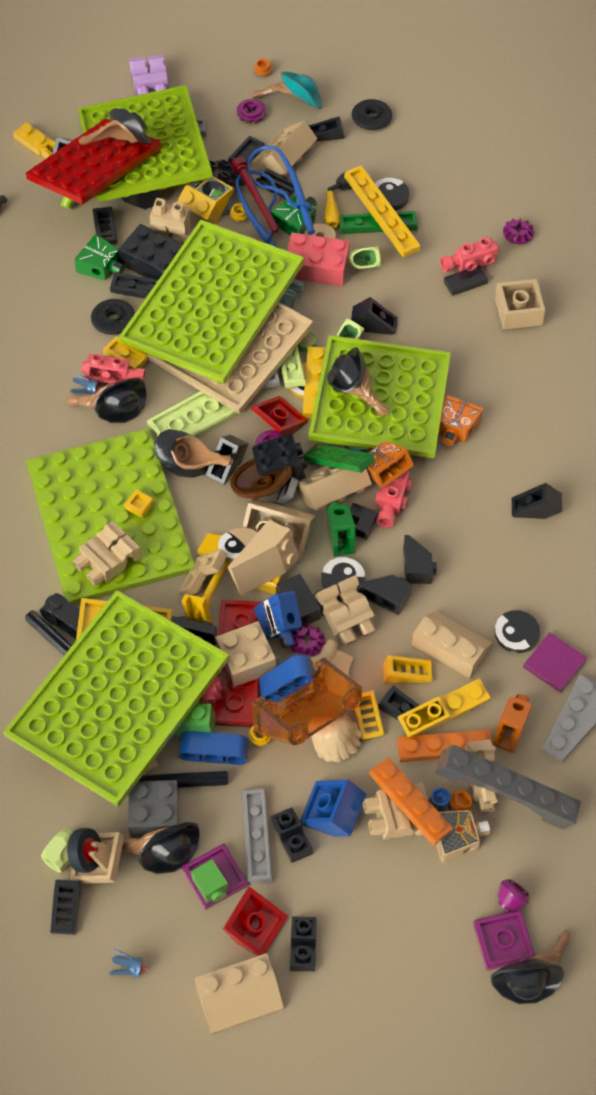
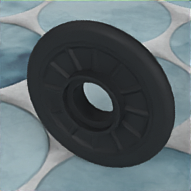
M367 99L354 106L352 119L363 129L378 130L390 123L392 111L386 103L380 100ZM368 113H375L376 116H369V115H367V114H368Z
M108 299L95 306L91 313V322L98 331L104 334H120L135 312L132 306L123 300ZM110 314L118 315L116 319L108 318Z

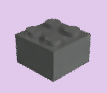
M177 780L137 782L129 793L128 828L130 837L141 838L152 831L179 824Z

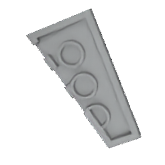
M579 675L541 750L542 753L563 762L587 733L595 727V681Z

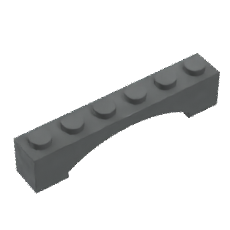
M452 744L441 752L435 771L436 774L456 783L463 782L506 796L528 807L540 815L543 821L558 828L565 829L576 824L581 801Z

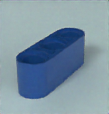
M307 655L294 656L261 676L259 684L262 702L267 704L277 703L311 683L313 675L310 657Z
M185 731L181 734L179 758L193 762L242 765L247 762L249 739L246 736L237 734Z

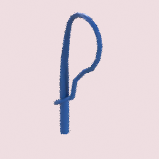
M266 145L259 147L250 155L247 161V171L254 184L261 189H269L283 194L291 207L301 210L308 235L314 234L315 229L309 213L313 210V207L306 203L298 177L287 157L276 146ZM266 149H272L279 153L290 174L298 202L293 204L287 192L273 186L262 185L254 180L250 173V164L256 154Z
M250 170L251 174H258L267 178L271 185L276 187L274 180L268 174L262 171ZM239 175L235 182V188L246 215L264 243L277 247L272 240L275 233L271 230L268 234L248 206L239 187V181L242 178ZM274 191V199L269 205L270 213L278 199V192Z

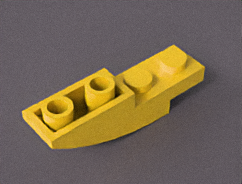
M479 678L442 697L438 696L397 718L407 737L410 738L468 714L470 710L490 701L491 698Z

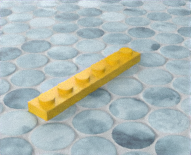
M362 165L346 171L344 178L401 256L404 258L420 251L421 245Z

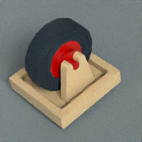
M91 828L74 830L70 835L67 845L68 860L72 867L70 880L80 881V884L115 883L124 835L120 832L97 833Z

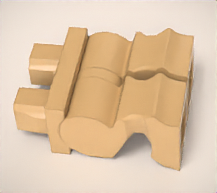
M157 198L149 216L150 228L184 244L192 233L189 208H185L184 204L180 202L169 205L166 204L164 199Z
M111 521L105 524L101 532H97L96 537L91 538L86 544L79 547L80 554L73 560V563L80 572L88 566L92 568L86 575L88 580L95 586L103 580L108 584L113 580V577L125 570L129 557L133 561H138L142 559L140 547L119 526Z
M356 575L339 582L337 585L328 587L314 596L322 608V613L325 615L334 636L339 635L344 645L357 639L352 630L356 626L359 627L363 636L375 631L372 621L374 614L370 609L366 597L356 590L359 585ZM337 596L342 600V603L338 602Z
M491 739L467 742L465 750L495 762L496 747L491 743ZM470 784L473 792L472 801L473 803L479 802L480 812L495 811L498 793Z
M423 782L415 784L414 786L428 800ZM378 790L375 796L366 798L363 801L364 813H376L377 819H372L368 823L370 835H382L383 840L406 835L408 837L414 834L417 836L423 835L384 790Z

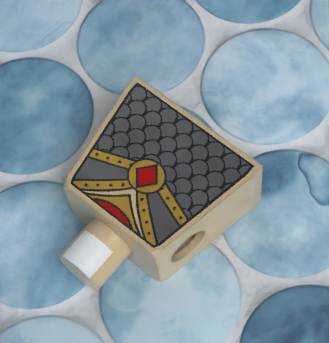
M469 810L439 812L453 828L450 834L436 844L441 863L450 862L478 850L479 837L490 835L488 821L474 823L472 813Z

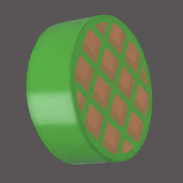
M308 332L297 345L298 349L307 352L308 346L316 347L317 338L315 334Z

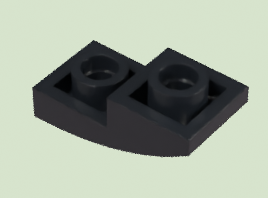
M293 807L270 816L291 863L314 854L313 848L303 831L302 824Z
M292 916L290 971L315 972L317 917Z

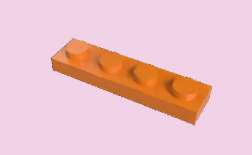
M479 730L417 735L410 738L407 736L397 737L400 762L439 759L441 752L452 744L465 749L467 742L491 739L492 743L491 731Z
M389 757L371 769L369 773L371 777L433 846L451 833L453 830L452 826Z

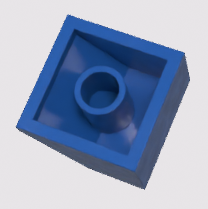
M349 779L316 781L300 822L305 827L333 837L351 836L367 793Z

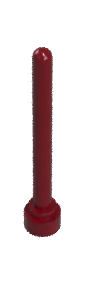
M235 158L231 162V167L235 173L241 175L273 233H277L279 227L247 171L248 164L245 158Z

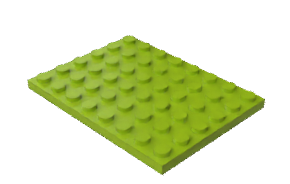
M186 85L78 108L83 133L105 118L110 120L109 112L114 108H120L140 115L147 125L146 135L162 142L161 150L96 195L98 202L147 193L152 190L165 189L213 177Z
M200 220L118 337L119 342L225 385L305 263L304 257Z
M149 428L26 460L64 597L73 605L81 603V598L96 599L114 594L116 590L121 592L187 574L195 567L161 463L156 456V449ZM136 489L155 500L154 505L143 518L126 510L124 504ZM113 521L140 547L142 559L133 561L129 557L125 570L122 573L113 577V580L108 584L103 580L94 586L86 575L92 568L88 566L80 572L74 566L73 560L80 554L79 547L96 537L97 532H101L105 524Z
M116 590L3 733L10 740L119 807L229 661V654Z

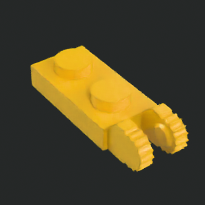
M27 122L13 132L15 139L39 156L47 158L52 155L49 149L54 150L56 141L51 140Z

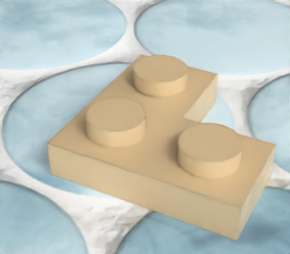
M220 549L197 557L194 563L195 567L190 570L179 593L183 596L185 594H198L204 586L203 581L206 576L219 573L225 566L224 561L228 554Z

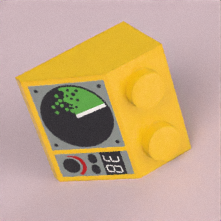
M213 176L205 180L187 183L177 202L183 203L184 207L189 208V210L204 219L217 223L235 189Z

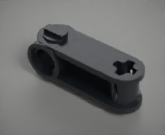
M54 593V595L46 599L45 604L40 608V613L49 623L54 624L76 639L80 609L62 595Z

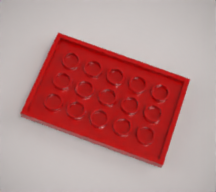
M105 118L66 146L35 165L25 174L27 180L83 205L161 150L162 142L149 136L148 138L152 142L151 145L131 143L128 140L108 137L87 145H80L79 139L82 136H88L99 130L101 126L111 122V120Z

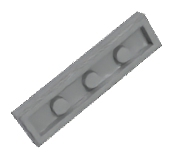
M265 788L242 790L248 884L272 883Z

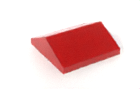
M281 396L258 403L251 408L282 435L289 433L293 435L308 422L306 417Z
M248 887L222 929L238 945L260 956L267 952L288 915L254 889Z

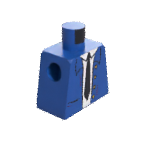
M295 591L277 593L254 607L255 614L267 639L279 638L283 649L295 645L292 632L302 626Z

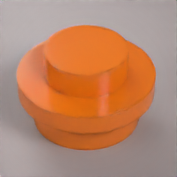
M259 59L254 65V72L256 74L266 76L271 73L272 65L269 60Z
M454 791L450 795L449 805L454 811L470 810L472 797L467 791Z

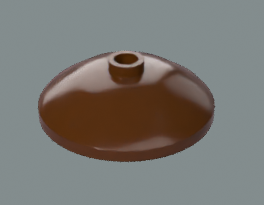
M251 459L235 471L230 485L233 492L239 497L246 499L263 498L280 490L290 479L293 468L289 466L259 476L255 460Z

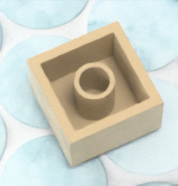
M537 279L497 283L495 302L503 330L541 326L543 324L545 307Z
M259 621L216 637L217 648L229 654L230 659L224 667L233 687L260 678L276 668V658Z

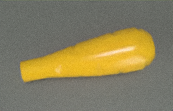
M328 191L326 193L327 201L324 220L325 224L334 229L340 224V215L334 199V192Z

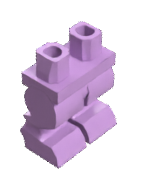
M164 54L147 56L148 69L145 57L129 59L130 73L136 96L168 89Z

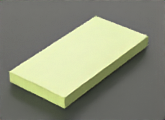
M200 391L147 420V425L157 437L161 432L168 429L184 431L199 437L239 414Z

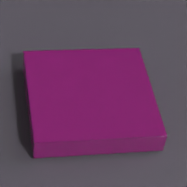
M549 632L524 663L523 668L561 693L586 662L587 657Z
M225 843L182 866L183 872L205 910L248 886L247 880ZM213 859L228 883V892H226V896L217 902L211 901L207 904L192 881L191 871Z
M522 910L473 921L486 970L501 968L516 963L521 959H529L535 956Z

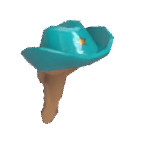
M281 72L283 81L270 85L266 89L257 90L252 94L253 99H259L276 91L291 93L297 100L305 102L309 106L316 109L322 108L321 96L315 81L304 74Z

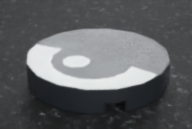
M383 178L375 183L394 210H398L407 204L409 188L400 179Z
M347 557L335 558L330 560L322 570V586L326 589L356 575L359 582L356 590L359 592L360 584L365 581V571L361 564L354 559Z
M511 610L504 613L498 618L495 625V638L498 644L509 652L524 653L530 651L537 644L540 636V627L536 619L529 613L521 610Z

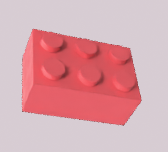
M291 233L287 251L302 256L305 260L294 280L343 286L348 264L350 241Z

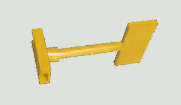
M207 533L197 553L205 555L217 551L218 541L222 535ZM224 561L225 566L219 573H214L202 597L189 594L184 595L182 604L186 617L192 621L200 623L206 621L213 624L209 611L210 600L230 564L229 562Z

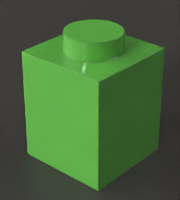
M213 859L191 871L192 881L207 904L211 901L217 902L226 896L228 883Z

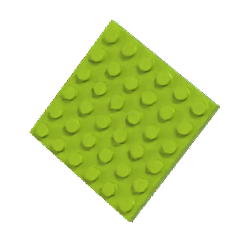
M329 335L308 440L365 449L369 447L375 448L386 441L406 448L409 455L435 459L451 352ZM358 347L371 375L370 385L372 391L389 409V413L386 416L378 415L374 407L370 406L359 396L338 391L328 383L327 375L334 361L340 355L347 354L352 348Z

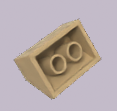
M304 120L283 128L268 145L279 148L287 157L291 166L303 159L302 155L313 148L312 144L317 140V137ZM272 149L262 150L251 162L252 166L262 171L268 168L283 176L289 173L279 153Z
M322 466L305 474L306 478L298 480L296 489L306 505L318 511L327 508L328 504L333 501L340 502L345 500L347 495L351 493L357 494L365 491V487L372 483L367 469L359 473Z
M260 499L251 500L247 506L242 528H249L259 532L270 519L290 529L300 556L297 561L301 562L312 535L316 515Z
M435 610L423 618L414 631L412 639L413 647L469 679L493 645L491 641Z
M267 953L194 978L211 1035L284 1009L276 977Z

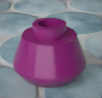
M511 879L501 881L497 897L499 898L498 903L502 908L507 911H511V909L517 911L529 903V893L521 885Z

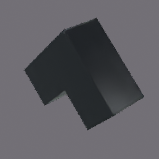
M352 503L350 511L354 523L357 524L355 536L367 540L377 521L378 512Z

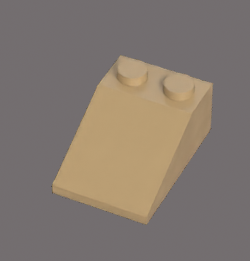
M269 519L228 566L239 594L244 595L286 573L291 566L296 564L300 556L290 529Z

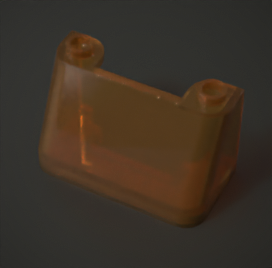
M322 658L315 662V666L318 669L313 676V681L278 703L272 699L267 701L262 696L253 701L254 729L262 736L290 745L302 744L321 729L352 709H356L361 703L362 686L326 658Z

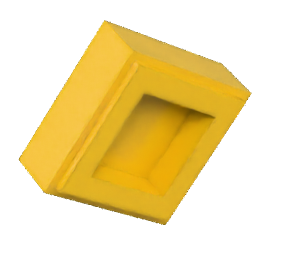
M136 489L124 504L126 510L143 518L154 505L155 500Z

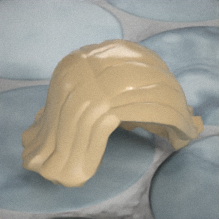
M329 713L311 722L309 727L310 735L320 759L324 758L329 763L332 761L341 762L342 759L349 758L350 755L355 754L357 748L361 745L359 739L362 737V733L358 730L357 723L352 722L351 718L345 714Z

